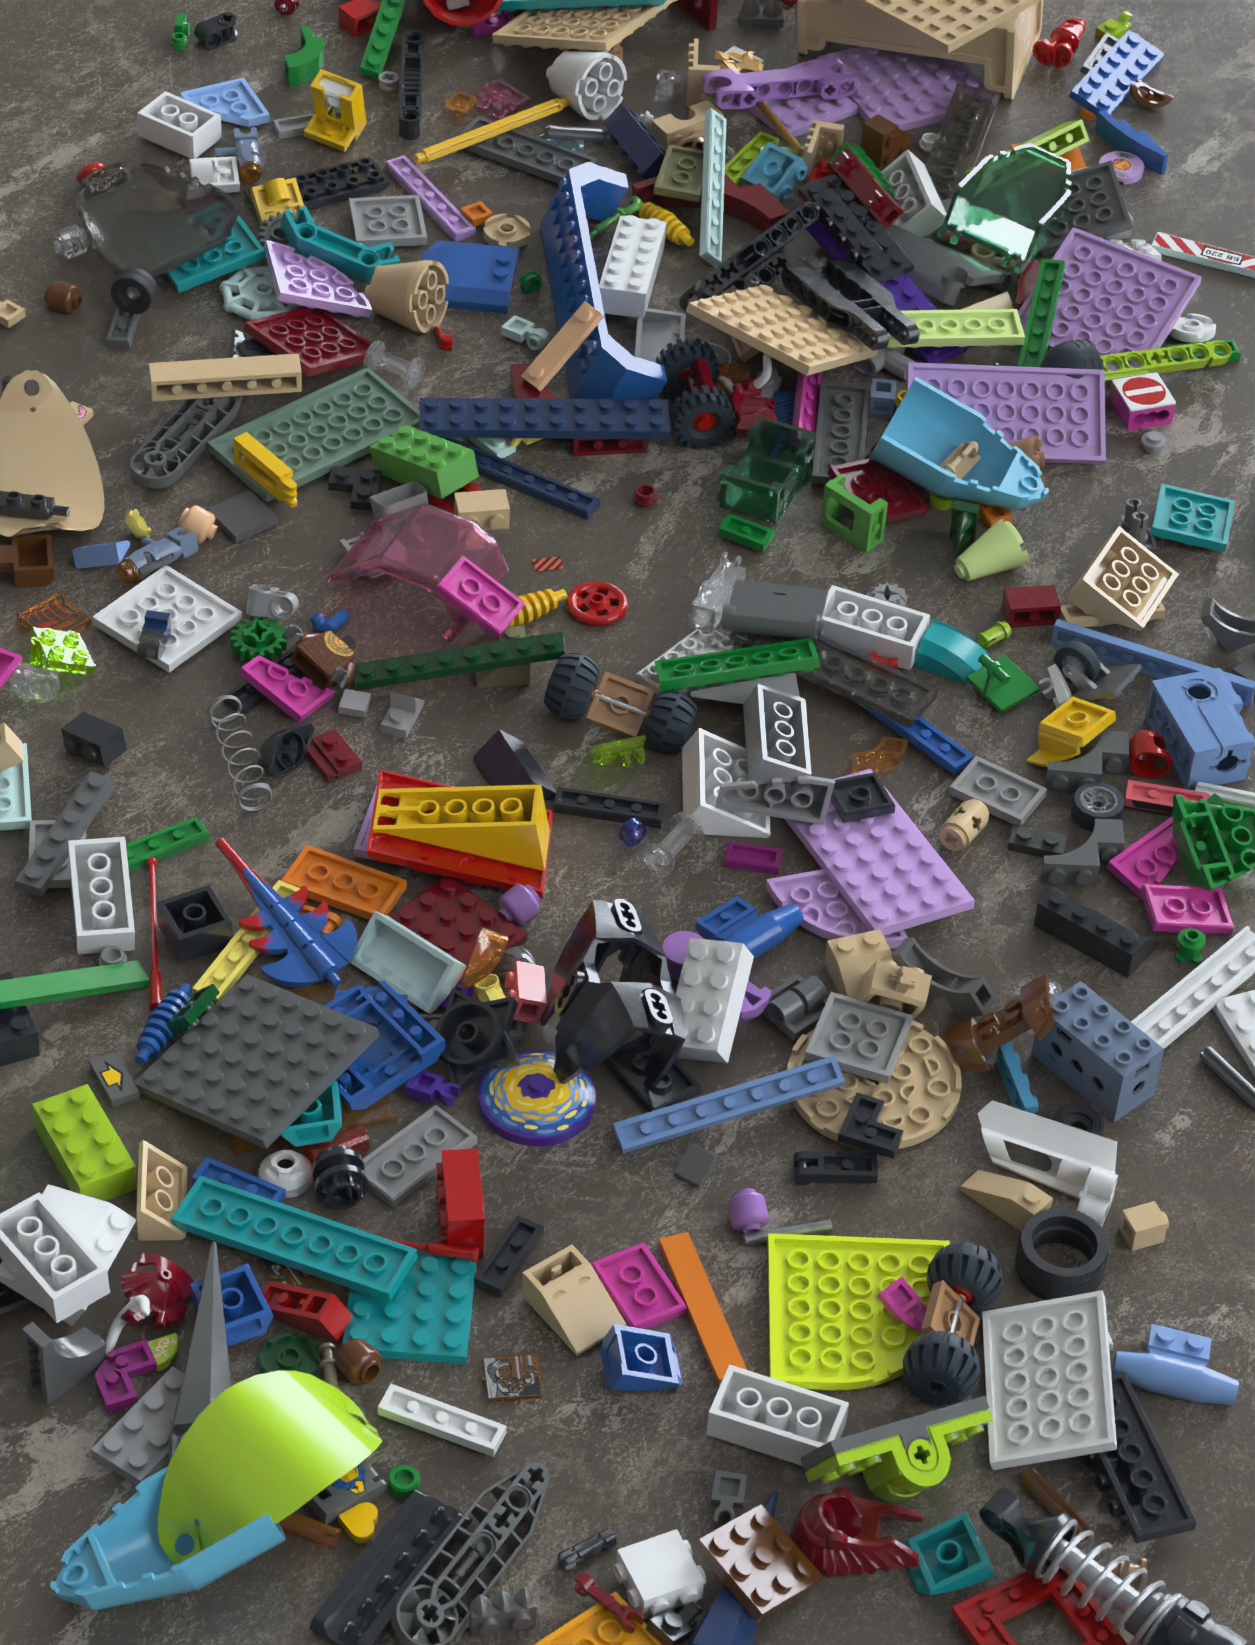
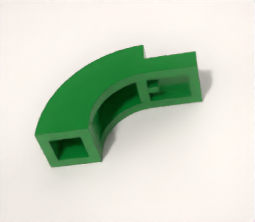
M310 26L300 27L302 50L284 55V74L289 86L310 81L323 69L324 39L323 37L317 38L316 34H312Z

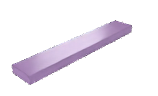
M405 155L385 162V169L410 195H419L421 207L455 242L476 235V228Z

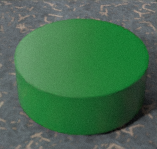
M400 1465L393 1468L388 1475L389 1491L396 1497L408 1498L415 1489L420 1488L419 1472L408 1465Z

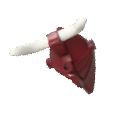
M765 353L763 356V372L760 377L757 378L749 374L742 378L741 383L735 385L724 376L718 378L732 394L730 397L736 417V432L741 438L768 436V426L773 424L775 430H778L780 427L774 412L776 407L775 401L772 398L769 399L761 395L762 390L760 388L768 382L772 372L771 356Z
M143 1253L138 1263L134 1262L129 1272L122 1273L123 1281H121L123 1293L128 1300L124 1303L125 1307L116 1316L109 1329L105 1342L107 1347L105 1350L106 1354L114 1349L126 1323L133 1327L148 1316L154 1318L153 1327L162 1330L166 1325L177 1324L181 1318L185 1317L187 1307L184 1301L190 1298V1284L194 1283V1280L184 1269L162 1256ZM137 1265L140 1267L154 1265L153 1272L138 1271Z

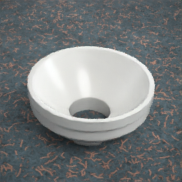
M280 1150L271 1153L263 1159L260 1164L258 1177L286 1189L285 1198H292L303 1194L311 1186L313 1181L312 1165L307 1157L299 1152ZM283 1159H289L293 1161L294 1165L284 1169L279 1167L277 1163Z

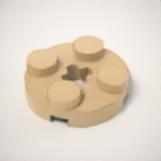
M507 214L494 215L485 222L483 238L489 245L520 248L528 245L530 242V225L524 218L514 215V218H507Z

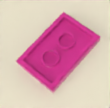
M463 555L434 589L435 592L496 639H498L525 605L522 600Z
M1143 884L1140 890L1153 931L1181 932L1184 929L1192 928L1199 930L1203 934L1231 935L1234 930L1221 888H1215L1209 892L1201 887Z
M644 1242L590 1263L624 1319L626 1326L648 1330L687 1314L686 1304Z

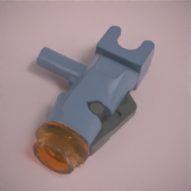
M252 127L251 132L248 134H243L238 128H235L233 130L234 147L215 148V157L236 156L237 168L241 179L249 184L256 183L262 176L266 150L258 147V135L255 127Z
M180 526L166 533L167 539L162 538L159 541H154L147 536L142 537L140 543L144 547L133 552L129 557L124 558L121 564L118 565V572L121 578L126 583L141 581L163 566L176 561L180 556L187 558L198 552L199 547L194 532L184 534V527Z

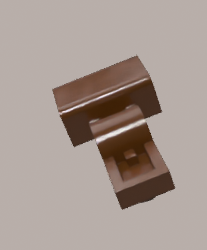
M51 534L12 536V545L0 546V571L14 570L15 586L17 588L44 587L53 582L54 568Z

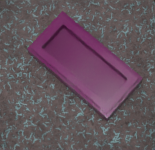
M728 841L724 867L778 875L783 849Z

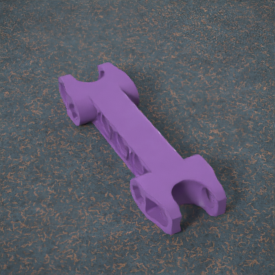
M815 59L807 61L803 67L747 73H740L735 68L720 69L704 75L701 88L708 94H716L714 103L721 109H746L753 107L757 101L821 95L822 98L827 100L839 99L852 95L857 91L858 79L852 74H843L845 65L838 59ZM833 66H838L836 72L831 69ZM714 78L719 80L718 85L708 87L710 80ZM852 81L849 88L841 89L842 83ZM723 96H726L729 99L724 103L721 102Z

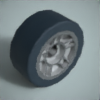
M1086 783L1077 788L1074 793L1071 816L1074 822L1081 828L1093 832L1095 819L1122 820L1124 798L1120 791L1106 783Z

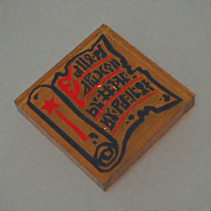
M60 591L17 613V621L48 648L91 626V618Z

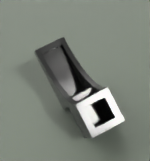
M1213 597L1204 600L1201 613L1202 623L1205 627H1209L1217 643L1222 644L1228 653L1255 643V619L1230 612L1222 607Z
M1103 730L1098 744L1088 754L1071 761L1048 762L1045 788L1076 792L1077 788L1086 783H1101L1102 771L1125 774L1129 757V732Z
M1095 819L1092 835L1082 846L1065 854L1044 856L1040 875L1041 883L1096 885L1100 867L1099 862H1109L1124 850L1125 841L1122 820Z
M914 937L905 938L891 955L897 966L920 968L924 970L925 974L932 975L927 999L945 997L958 1019L972 1015V1017L983 1016L997 999L984 975H966L943 966L929 956Z

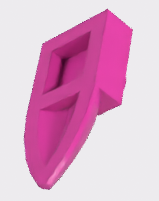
M901 1276L876 1297L895 1321L900 1318L909 1327L924 1333L921 1328L927 1308L903 1276Z

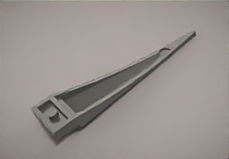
M215 1241L209 1249L193 1334L169 1434L168 1462H170L181 1439L198 1415L224 1390L231 1387L218 1254Z

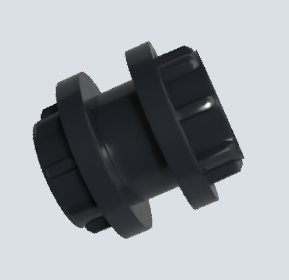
M331 1146L323 1150L312 1164L311 1171L315 1182L316 1195L322 1203L336 1210L352 1208L363 1199L368 1190V1180L364 1172V1161L359 1153L345 1146Z

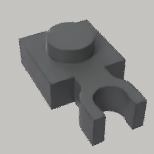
M716 1470L711 1505H718L719 1508L715 1510L713 1526L718 1527L719 1518L722 1516H728L730 1521L734 1520L736 1517L733 1508L743 1509L748 1474Z

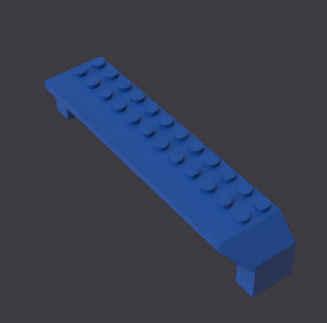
M589 162L569 169L565 178H561L558 191L555 196L553 195L550 198L548 209L540 222L558 331H560L584 301L604 316L586 217L601 222L607 217L611 218L628 190L626 174ZM605 316L564 364L570 399L652 400L658 398L667 382L664 365L632 356L608 335Z

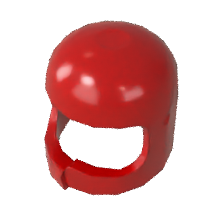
M1142 730L1134 734L1129 740L1130 767L1132 772L1139 777L1147 779L1160 778L1171 769L1173 764L1172 756L1165 750L1164 738L1158 732ZM1162 756L1166 759V764L1163 768L1157 769L1155 762Z

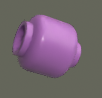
M516 884L499 898L501 909L498 912L504 915L508 921L510 920L514 924L521 926L539 912L538 903L541 900L535 890L528 884L525 886Z
M751 1188L741 1189L733 1193V1197L727 1203L731 1227L738 1232H743V1234L761 1231V1228L769 1221L765 1197Z

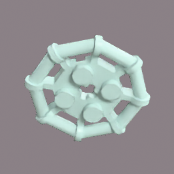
M268 266L242 267L227 281H222L219 286L224 299V309L228 313H235L250 321L304 306L292 303L285 307L283 302L278 301ZM233 292L239 293V295L233 297V296H232V293H233ZM241 305H245V306H247V307H250V308H252V310H249V309H247V308H245V307H243V306H241Z

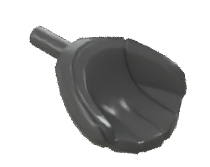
M522 946L506 949L499 956L496 964L498 977L505 980L508 971H513L516 961L536 965L535 958ZM544 972L545 980H547L549 974Z

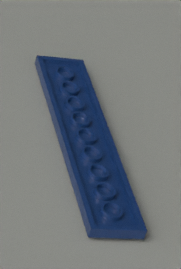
M429 397L419 398V430L440 438L670 439L668 400Z

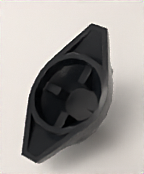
M305 723L282 729L272 734L261 746L260 753L262 757L258 759V765L268 768L270 775L274 778L297 768L306 754L315 730L312 724Z

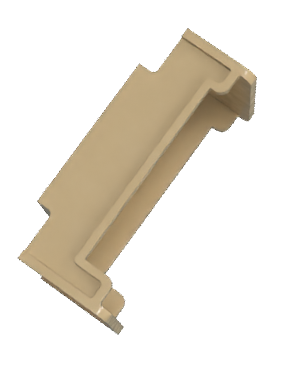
M798 0L797 52L798 54L807 55L809 50L821 51L825 48L828 41L983 64L985 88L990 91L1004 93L1005 99L1013 100L1033 54V45L1039 40L1041 34L1043 0L950 53H946L850 0Z

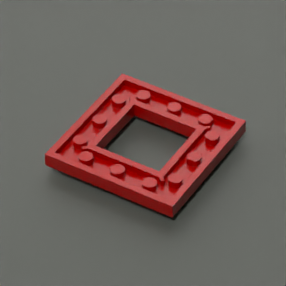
M1060 1567L1048 1583H1043L1042 1578L1037 1579L1028 1572H1024L952 1606L951 1610L952 1617L973 1645H1017L1001 1623L1048 1600L1052 1601L1082 1641V1645H1128L1120 1633H1113L1114 1625L1106 1615L1101 1621H1096L1095 1616L1100 1607L1092 1597L1084 1608L1078 1609L1077 1604L1086 1591L1081 1582L1076 1580L1070 1591L1065 1596H1060V1589L1070 1576Z

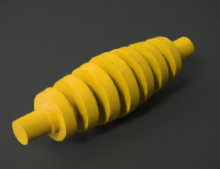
M642 202V206L638 210L640 218H655L667 222L665 239L678 245L686 244L687 246H692L694 244V238L690 236V230L673 213L651 202L645 204Z
M545 589L543 592L537 591L525 594L524 596H518L525 605L507 627L520 626L523 623L528 624L533 619L536 620L541 615L547 614L549 610L556 609L558 602L567 598L566 591L561 589L553 592L551 589Z

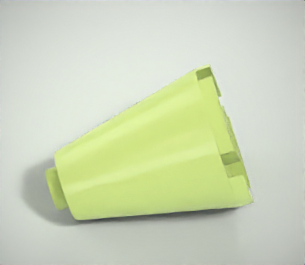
M1004 519L997 521L956 559L954 569L959 578L971 581L1027 564L1028 553L1027 550L1022 552L1020 544L1023 543V539L1017 529L1009 521L1004 523Z

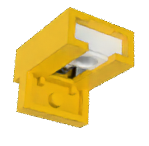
M321 69L310 85L314 115L304 129V137L346 152L352 140L356 141L367 124L362 85Z

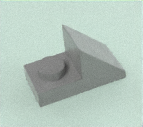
M391 692L390 708L381 723V732L406 739L425 704V700Z

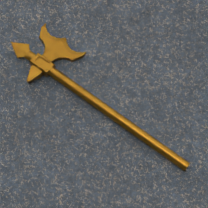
M716 50L714 60L722 63L718 65L720 69L735 68L740 73L763 71V66L765 65L753 59L754 52L752 51L744 53L740 63L729 60V55ZM757 101L755 105L799 157L803 156V147L764 101Z

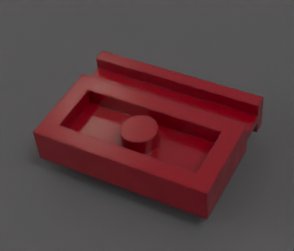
M336 729L313 737L309 743L305 756L327 783L331 782L332 778L337 777L339 779L362 770V761Z

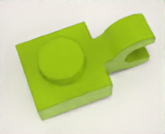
M1127 11L1122 12L1117 21L1109 19L1097 26L1095 35L1102 38L1107 32L1115 38L1121 39L1132 24L1127 21L1133 15Z

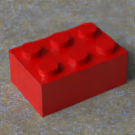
M478 1149L442 1150L441 1163H436V1181L441 1182H435L436 1200L439 1203V1206H437L438 1224H440L441 1228H444L439 1230L440 1243L467 1248L477 1247L479 1248L478 1258H483L485 1216Z

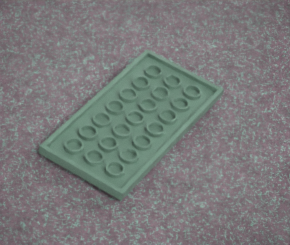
M366 367L208 441L207 450L265 502H269L275 499V497L234 463L233 438L248 432L293 470V477L291 479L297 483L298 488L331 472V468L334 466L342 467L371 453V445L377 443L382 437L390 436L401 426L409 425L419 429V410L370 368Z

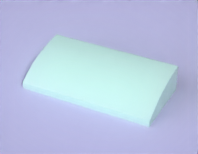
M374 911L358 941L356 953L350 962L376 980H385L398 994L408 995L407 1000L430 1014L446 999L467 968L465 964L394 919Z

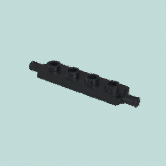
M0 491V514L46 520L54 515L68 517L70 514V507L55 505L54 497H46L41 494H22L17 491Z

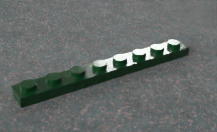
M561 631L356 663L355 685L357 690L555 660L566 654L565 635Z

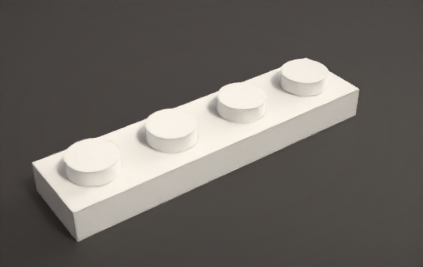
M390 1384L378 1406V1415L492 1457L496 1454L506 1435V1425L394 1384Z

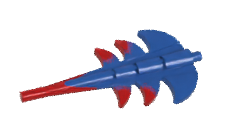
M219 838L215 842L216 847L230 862L260 909L256 914L240 919L239 926L252 931L272 928L268 935L250 940L249 947L257 952L268 955L287 952V955L280 961L263 965L261 972L273 982L285 987L302 988L319 981L322 983L329 982L333 988L339 987L342 984V980L337 975L338 970H341L353 960L357 950V933L352 922L347 920L339 929L328 934H320L328 922L329 910L327 902L323 901L320 906L309 913L299 914L306 905L307 886H302L294 894L282 898L238 856L224 838Z

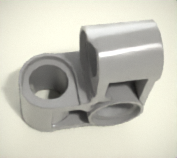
M253 584L249 587L246 614L257 617L286 619L297 611L299 601L293 593L280 591V588ZM280 600H286L290 604V611L286 612L280 608Z

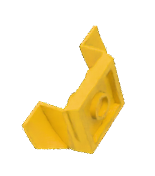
M1072 696L1040 722L1038 731L1039 750L1030 756L1026 762L1047 767L1048 762H1063L1079 755L1080 747H1084L1108 726L1116 725L1115 711Z

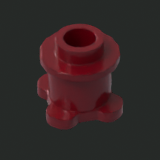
M275 0L274 3L275 9L283 15L293 14L300 5L299 0Z

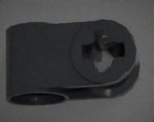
M224 12L206 21H201L196 25L194 35L211 50L233 42L238 37L235 30L237 17L233 13Z

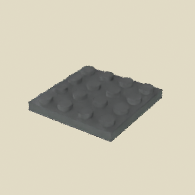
M1112 160L1023 187L1042 256L1056 253L1073 227L1100 238L1133 229Z

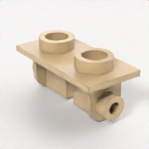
M973 440L965 444L962 442L939 467L949 473L956 474L955 478L961 480L982 458L977 454L978 443Z

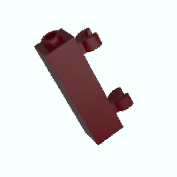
M846 148L836 155L834 161L830 164L872 215L888 228L904 213L903 209L853 152Z

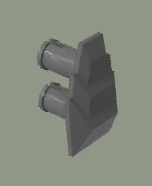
M1131 498L1127 499L1125 515L1119 516L1117 528L1121 527L1148 550L1157 549L1155 538L1153 535H1150L1151 528L1147 527L1149 516L1147 513L1141 512L1142 501L1133 498L1132 505Z

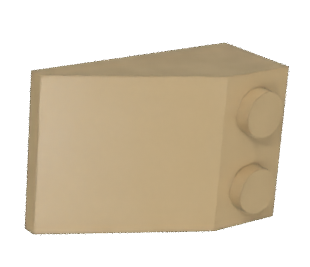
M878 929L828 940L824 964L839 994L858 999L863 975L877 960H894L881 930Z

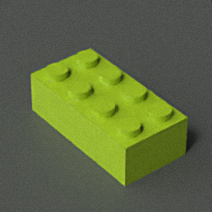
M88 1084L32 1104L34 1128L70 1191L102 1201H108L137 1190L136 1165Z

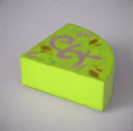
M177 1333L148 1341L157 1362V1372L167 1368L178 1352Z

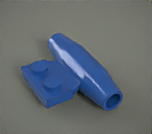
M736 896L697 920L696 930L710 940L743 943L754 956L753 960H755L789 936L803 922L804 916L801 909L794 903L758 916L756 908Z

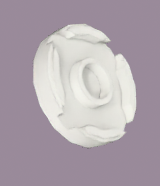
M1190 313L1183 318L1180 315L1169 335L1174 339L1184 342H1204L1214 338L1216 324H1213V320L1204 315Z

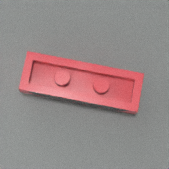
M1128 780L1124 806L1173 814L1174 795L1183 796L1184 800L1198 802L1199 799L1207 800L1209 793Z

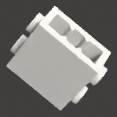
M677 1529L617 1550V1561L613 1565L616 1579L619 1583H624L630 1606L640 1610L643 1613L644 1619L657 1616L670 1608L686 1606L692 1601L696 1603L702 1599L703 1586L706 1584L705 1572L700 1565L696 1566L689 1542L681 1538Z

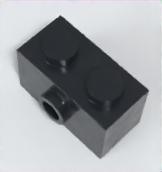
M81 713L61 728L66 751L103 767H106L127 751L122 728L88 713Z

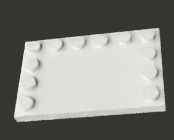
M1103 1291L982 1312L986 1398L989 1406L987 1411H991L994 1419L988 1423L989 1456L992 1469L998 1470L1117 1450L1106 1302Z

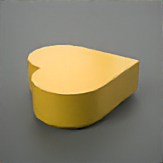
M363 1502L338 1515V1523L354 1542L365 1544L373 1539L374 1526L378 1521V1510L375 1505Z

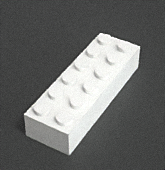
M632 215L620 216L599 284L604 313L635 318L642 316L644 319L665 247L667 222L655 218L642 219Z

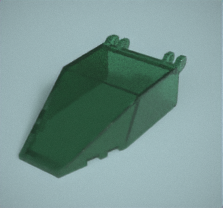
M1031 143L1012 148L1010 153L1001 151L997 157L993 155L986 156L956 187L937 237L942 239L949 230L953 232L950 243L955 245L962 236L1005 256L1002 261V267L1006 268L1011 260L1016 261L1014 272L1022 273L1026 266L1049 242L1070 198L1071 190L1069 188L1071 181L1069 179L1071 176V162Z

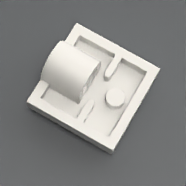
M236 156L189 159L193 194L205 195L209 193L240 192Z

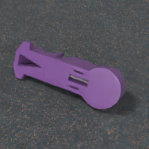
M675 932L664 940L662 949L666 954L669 976L676 981L680 979L689 939H704L694 932ZM748 981L738 1024L755 1018L764 1012V1007L767 1006L771 999L772 991L766 986L759 989Z

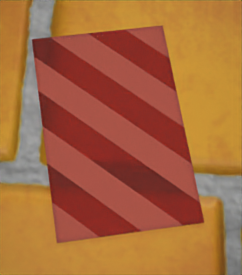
M560 556L532 559L535 571L563 568Z

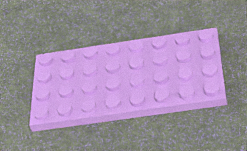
M908 362L907 391L915 377L982 414L987 419L985 423L995 432L999 430L1004 435L1002 439L1007 443L1029 436H1040L1041 451L1039 452H1044L1045 462L1105 464L1104 370ZM1072 374H1074V375H1084V376L1081 377V379H1074V378L1068 377V376H1066V375H1072Z
M868 769L836 779L873 773V771ZM888 790L887 792L895 804V813L843 823L830 800L824 825L785 819L820 867L826 870L829 879L835 883L841 895L869 931L880 929L884 936L974 909V898Z

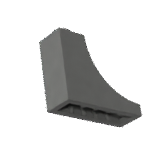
M33 1322L22 1328L27 1386L47 1405L96 1372L101 1363L106 1359L105 1350L107 1347L100 1335L90 1332L85 1326L75 1333L59 1339H50Z

